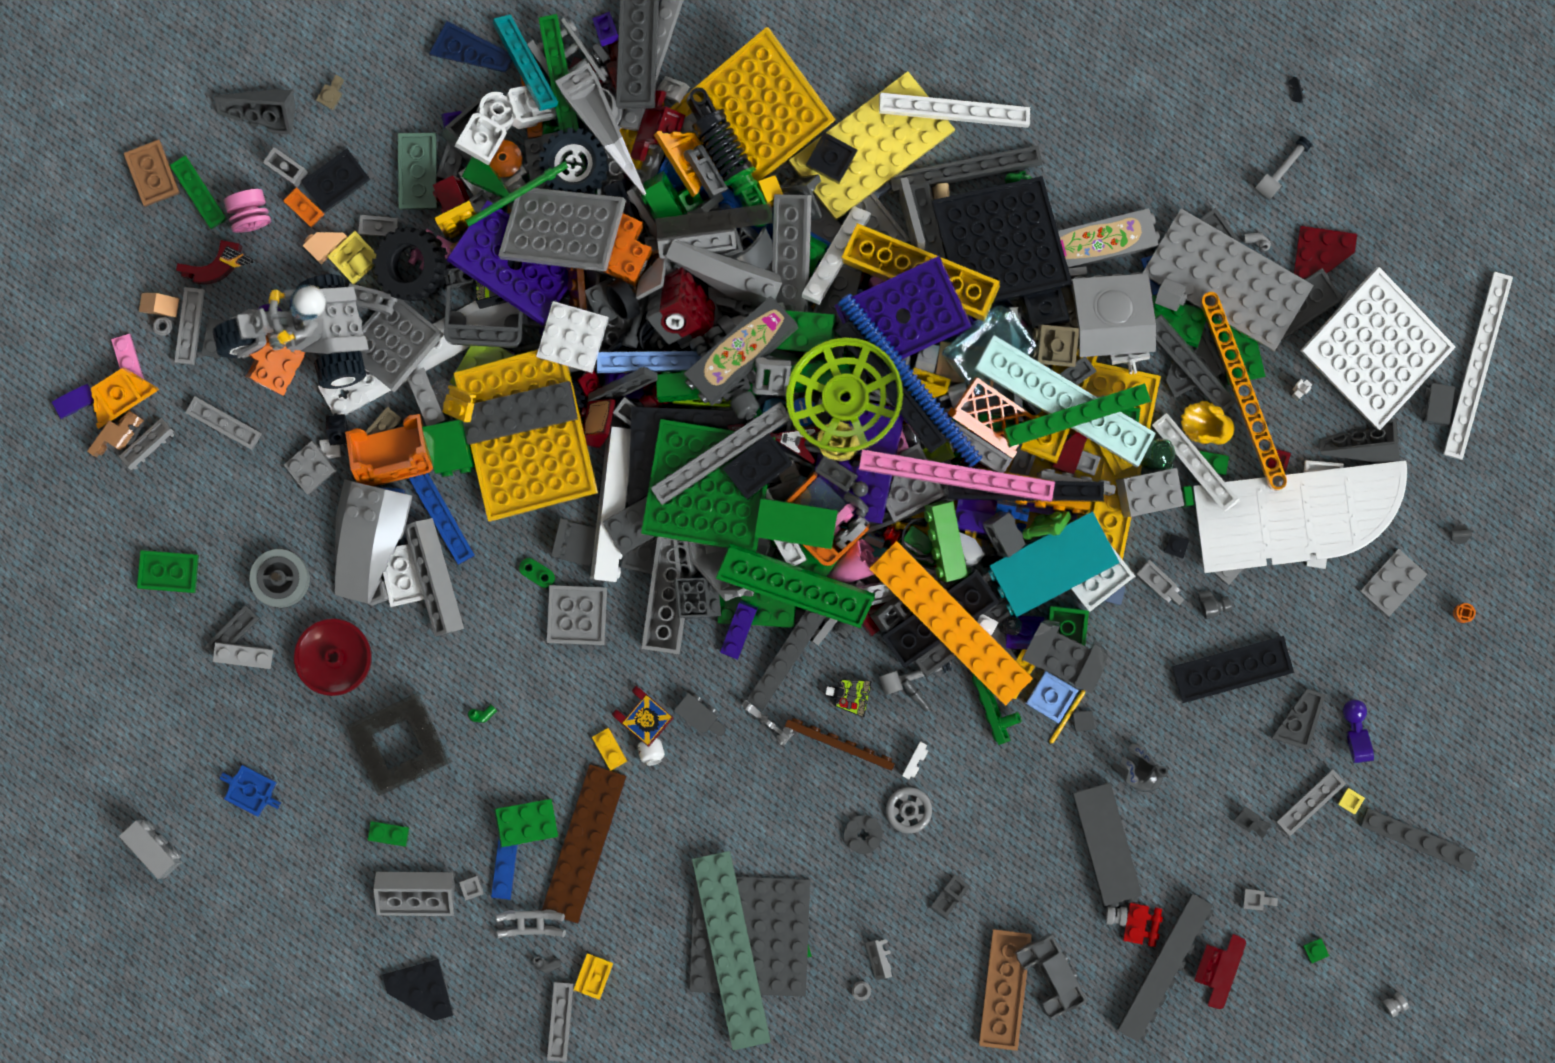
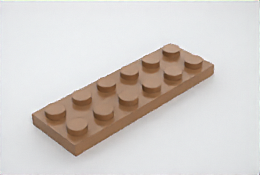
M997 929L992 931L979 1046L1018 1051L1027 969H1022L1014 952L1031 943L1032 934Z

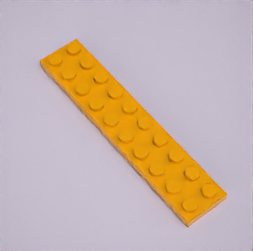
M898 541L869 567L1005 706L1033 680V677Z

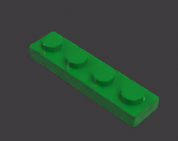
M185 155L172 163L170 167L209 228L212 230L226 221V216L188 157Z

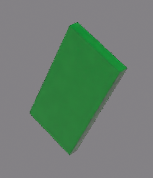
M761 498L755 537L832 549L838 510Z

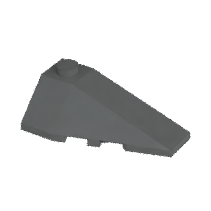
M270 89L214 96L217 114L237 121L245 119L251 122V126L257 127L259 124L267 127V131L274 134H292L296 109L293 90Z

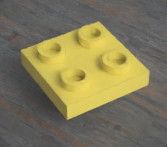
M354 231L327 257L352 284H355L375 266L372 264V259H376V254L362 237Z

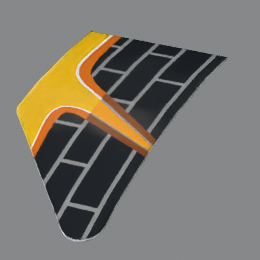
M226 246L219 259L232 267L254 263V259L229 246Z

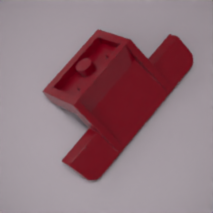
M656 90L655 108H645L631 151V158L644 162L649 145L655 144L660 146L654 137L657 131L668 134L681 131L685 115L663 106L667 93L663 90Z
M1235 934L1231 937L1227 951L1208 944L1206 945L1194 981L1214 988L1208 1003L1209 1007L1222 1009L1227 1001L1246 946V940Z

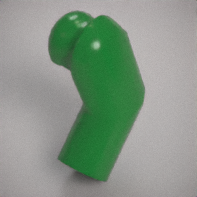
M490 704L484 711L469 710L468 717L473 722L485 723L497 710Z

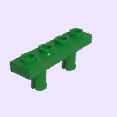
M972 673V682L978 688L980 694L979 701L986 710L985 717L993 729L992 736L994 741L998 745L1011 741L1007 728L1021 723L1020 714L1016 712L1002 717L994 694Z

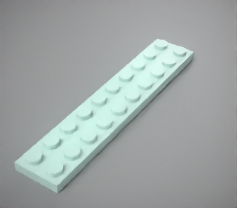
M995 335L990 338L974 368L977 372L1047 414L1098 399ZM1122 412L1071 427L1135 467L1140 465L1156 434Z

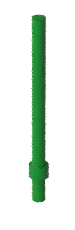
M564 161L552 169L551 167L546 169L542 175L465 220L467 225L470 227L545 181H551L556 178L555 175L569 168Z

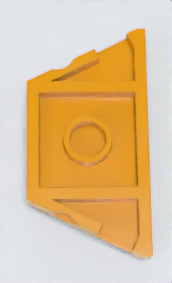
M657 131L654 137L690 195L694 197L699 192L702 183L691 164L685 160L683 153L688 149L693 150L695 146L702 145L695 133L687 132L683 134L672 132L668 134Z
M124 367L93 386L91 393L94 399V412H96L97 428L100 429L109 420H114L159 390L158 387Z

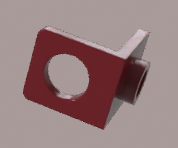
M594 370L593 373L586 372L578 378L579 387L583 390L581 395L587 399L589 393L602 388Z

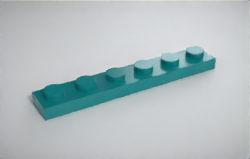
M511 14L494 18L493 25L539 111L557 107L558 101Z

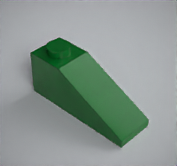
M474 157L470 159L461 176L468 183L500 198L511 193L490 165Z

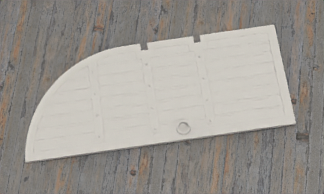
M1406 461L1286 475V486L1279 491L1270 489L1265 477L1225 482L1240 500L1226 512L1220 508L1202 485L1193 486L1204 573L1267 566L1266 559L1271 558L1272 565L1311 561L1310 553H1315L1316 560L1334 558L1353 553L1365 547L1389 526L1398 512L1406 488ZM1277 476L1273 478V484L1276 487H1280L1282 479Z

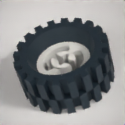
M567 128V132L560 130L558 131L559 135L556 137L551 135L549 137L551 141L548 144L545 142L542 146L544 151H540L539 157L541 162H539V167L542 171L540 172L541 175L545 173L546 169L550 167L552 169L562 163L563 159L570 153L573 154L566 158L568 163L574 164L576 161L579 165L584 166V162L580 158V155L584 154L587 157L588 166L586 171L577 177L584 169L581 166H575L573 169L570 164H567L569 167L567 170L570 172L568 175H565L562 171L555 175L556 178L545 182L552 190L595 194L594 190L596 188L600 189L603 186L601 182L603 180L606 181V171H609V165L607 164V161H609L602 144L591 133H586L583 129L579 128L577 131H574L573 128Z

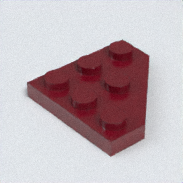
M1300 226L1293 274L1304 280L1322 268L1327 274L1355 253L1357 234Z

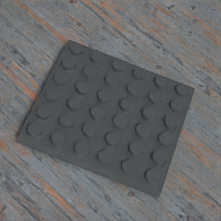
M694 875L690 992L720 993L698 885ZM736 877L761 995L806 997L810 880Z

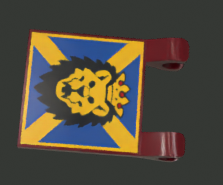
M635 686L632 692L641 701L627 717L618 710H615L612 716L650 747L674 717L638 686Z

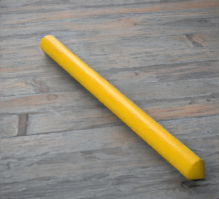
M1081 690L1050 738V744L1054 743L1083 698L1085 690Z

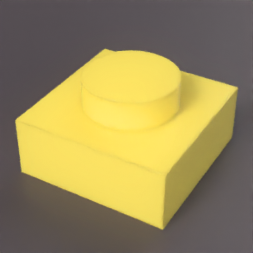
M1347 788L1337 805L1355 815L1365 798Z

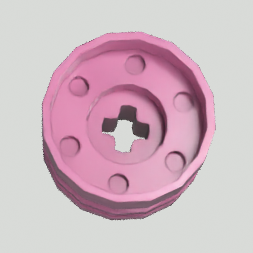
M262 189L241 191L224 199L227 213L235 214L229 218L230 223H232L231 229L234 233L255 231L271 223L270 216L267 215L269 213L268 209L259 208L266 203Z

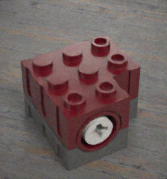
M681 267L664 277L663 287L649 294L646 318L668 344L677 341L682 346L713 328L716 307L714 302L705 295L702 287L697 286L692 275L689 272L686 273L684 268Z

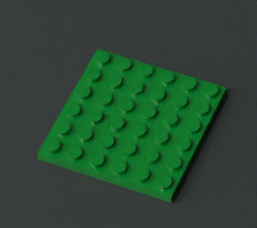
M660 420L641 534L728 548L731 543L757 553L759 538L755 537L760 499H766L768 484L747 500L723 470L724 467L750 447L663 505L651 489L736 431Z

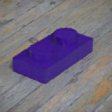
M610 11L592 18L602 47L619 40Z

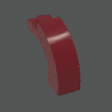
M221 240L217 257L212 263L203 267L177 263L176 271L183 278L192 279V276H194L193 282L199 285L219 282L235 269V267L219 260L226 246L239 252L242 251V246L239 243Z

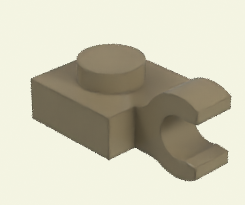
M335 75L331 86L325 84L316 101L334 110L343 95L339 92V89L345 80Z

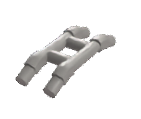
M509 910L494 915L496 922L517 919V926L506 927L496 931L497 938L516 935H550L564 938L566 930L558 929L554 926L544 927V919L564 920L565 914L554 910ZM536 918V927H525L524 919Z

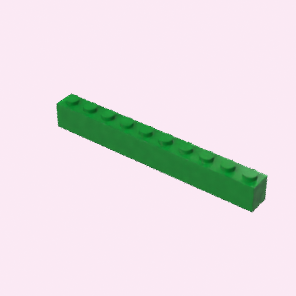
M820 360L814 364H807L800 374L811 379L812 375L821 366L826 364V361ZM850 364L838 365L841 374H851ZM791 365L790 375L796 365ZM764 369L763 385H768L770 369ZM831 369L824 372L817 382L826 385L833 378ZM687 370L674 374L666 371L657 375V398L659 403L701 400L698 397L699 392L695 388L692 390L685 383L687 379L684 373ZM796 381L794 393L806 392L807 386ZM749 382L751 389L748 391L752 392V386L754 383Z

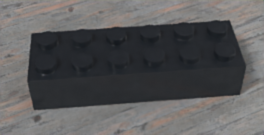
M977 568L970 572L967 577L960 579L946 589L974 619L999 603V599ZM914 613L906 620L898 622L889 632L882 633V638L903 668L942 642Z

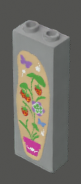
M1148 208L1058 231L1068 268L1082 267L1157 248L1158 242H1161L1159 232L1154 229L1153 224H1156L1154 213H1150Z

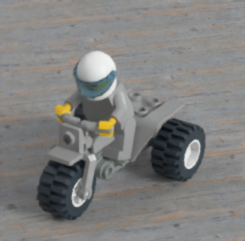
M323 274L304 280L298 284L295 290H284L283 293L273 290L269 296V312H264L263 308L258 310L248 309L220 323L213 329L217 354L226 358H247L265 346L267 335L269 345L273 350L287 347L291 352L301 350V352L324 354L314 362L320 387L339 389L354 385L366 377V370L360 351L369 350L366 336L363 335L362 320L359 317L356 306L357 298L354 287H345L343 277L340 275ZM280 299L290 300V311H277Z

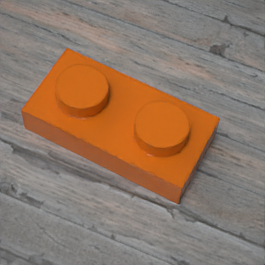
M297 187L283 200L311 228L325 215Z

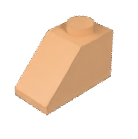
M316 232L305 239L303 246L322 264L328 259L327 256L348 237L344 233Z

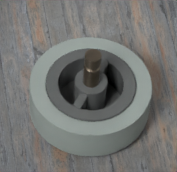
M274 549L263 553L256 559L252 565L249 580L254 595L261 602L273 607L284 608L296 604L304 597L309 587L310 575L307 565L298 555L288 550Z

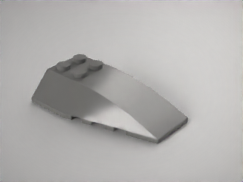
M344 479L335 526L336 596L370 604L379 586L381 575L386 571L391 555L395 553L397 542L404 534L412 495Z

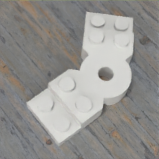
M526 86L511 88L506 96L501 92L488 93L482 98L477 112L470 118L455 147L489 165L507 134L506 131L511 126L523 129L537 126L538 122L556 119L555 107L539 111Z

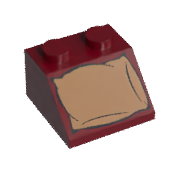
M615 400L589 401L581 409L580 418H582L581 423L588 446L600 448L608 437Z

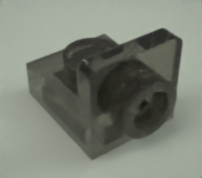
M990 538L981 540L985 554L981 560L983 568L990 567V565L1003 559L1002 556L998 555Z

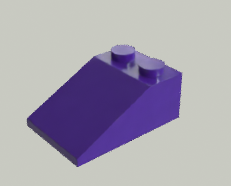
M958 500L955 512L958 529L988 536L982 523L995 515L997 500Z

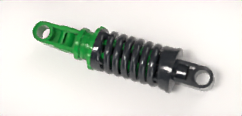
M697 87L687 97V104L697 120L692 125V128L698 132V137L702 138L701 143L705 145V150L709 151L708 155L712 158V162L715 164L721 177H723L725 185H731L734 190V196H738L752 224L756 227H763L771 219L772 213L764 200L762 192L757 187V180L752 177V173L756 168L748 160V155L746 153L742 154L745 149L743 147L738 148L741 142L735 141L738 138L736 134L731 135L734 129L728 128L730 122L726 120L727 116L724 109L716 110L707 92L703 88ZM693 95H698L701 98V102L695 101ZM757 213H762L765 216V220H760Z

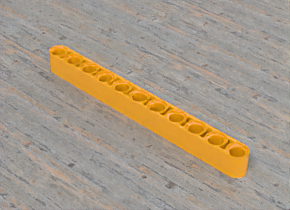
M1207 292L1201 299V307L1268 486L1274 491H1279L1287 484L1285 472L1220 299L1215 292ZM1205 298H1214L1215 305H1206ZM1219 315L1222 318V322L1220 324L1213 323L1212 316ZM1226 333L1229 339L1227 342H1221L1218 335ZM1233 351L1235 359L1228 360L1225 357V352ZM1233 369L1241 370L1242 376L1240 378L1233 377ZM1244 386L1248 389L1249 393L1247 396L1239 394L1238 390L1240 387ZM1246 405H1253L1255 413L1248 414L1245 410ZM1255 422L1260 423L1262 431L1258 433L1253 431L1252 424ZM1262 440L1268 442V450H1261L1259 442ZM1269 458L1273 459L1276 463L1273 469L1266 466V460ZM1276 476L1282 479L1280 487H1276L1272 482Z

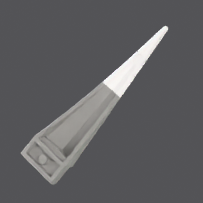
M587 63L556 80V85L566 102L641 193L646 195L600 82L590 64Z

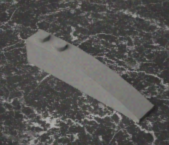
M672 239L665 255L666 258L728 297L739 301H749L757 307L770 296L775 300L782 285L780 275L675 239Z
M657 537L641 649L680 654L685 618L677 617L674 579H681L678 540Z

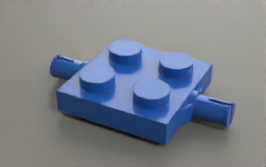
M245 765L241 766L234 777L224 772L220 776V780L229 784V790L224 800L257 817L260 816L267 805L277 810L280 807L278 805H281V802L272 798V792L277 782Z

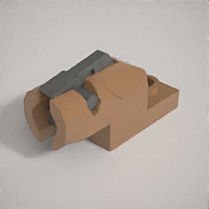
M129 410L118 421V425L109 420L87 452L98 457V455L101 456L106 451L107 443L118 450L124 449L127 445H132L144 425V420Z

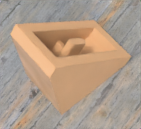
M142 293L139 312L177 318L180 299L159 293Z

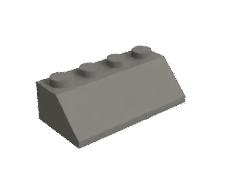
M376 872L374 882L376 914L382 916H454L455 885L453 872Z

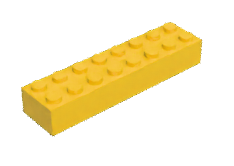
M857 223L841 258L843 264L887 281L937 257V255ZM941 258L966 314L985 322L1000 288L999 281Z

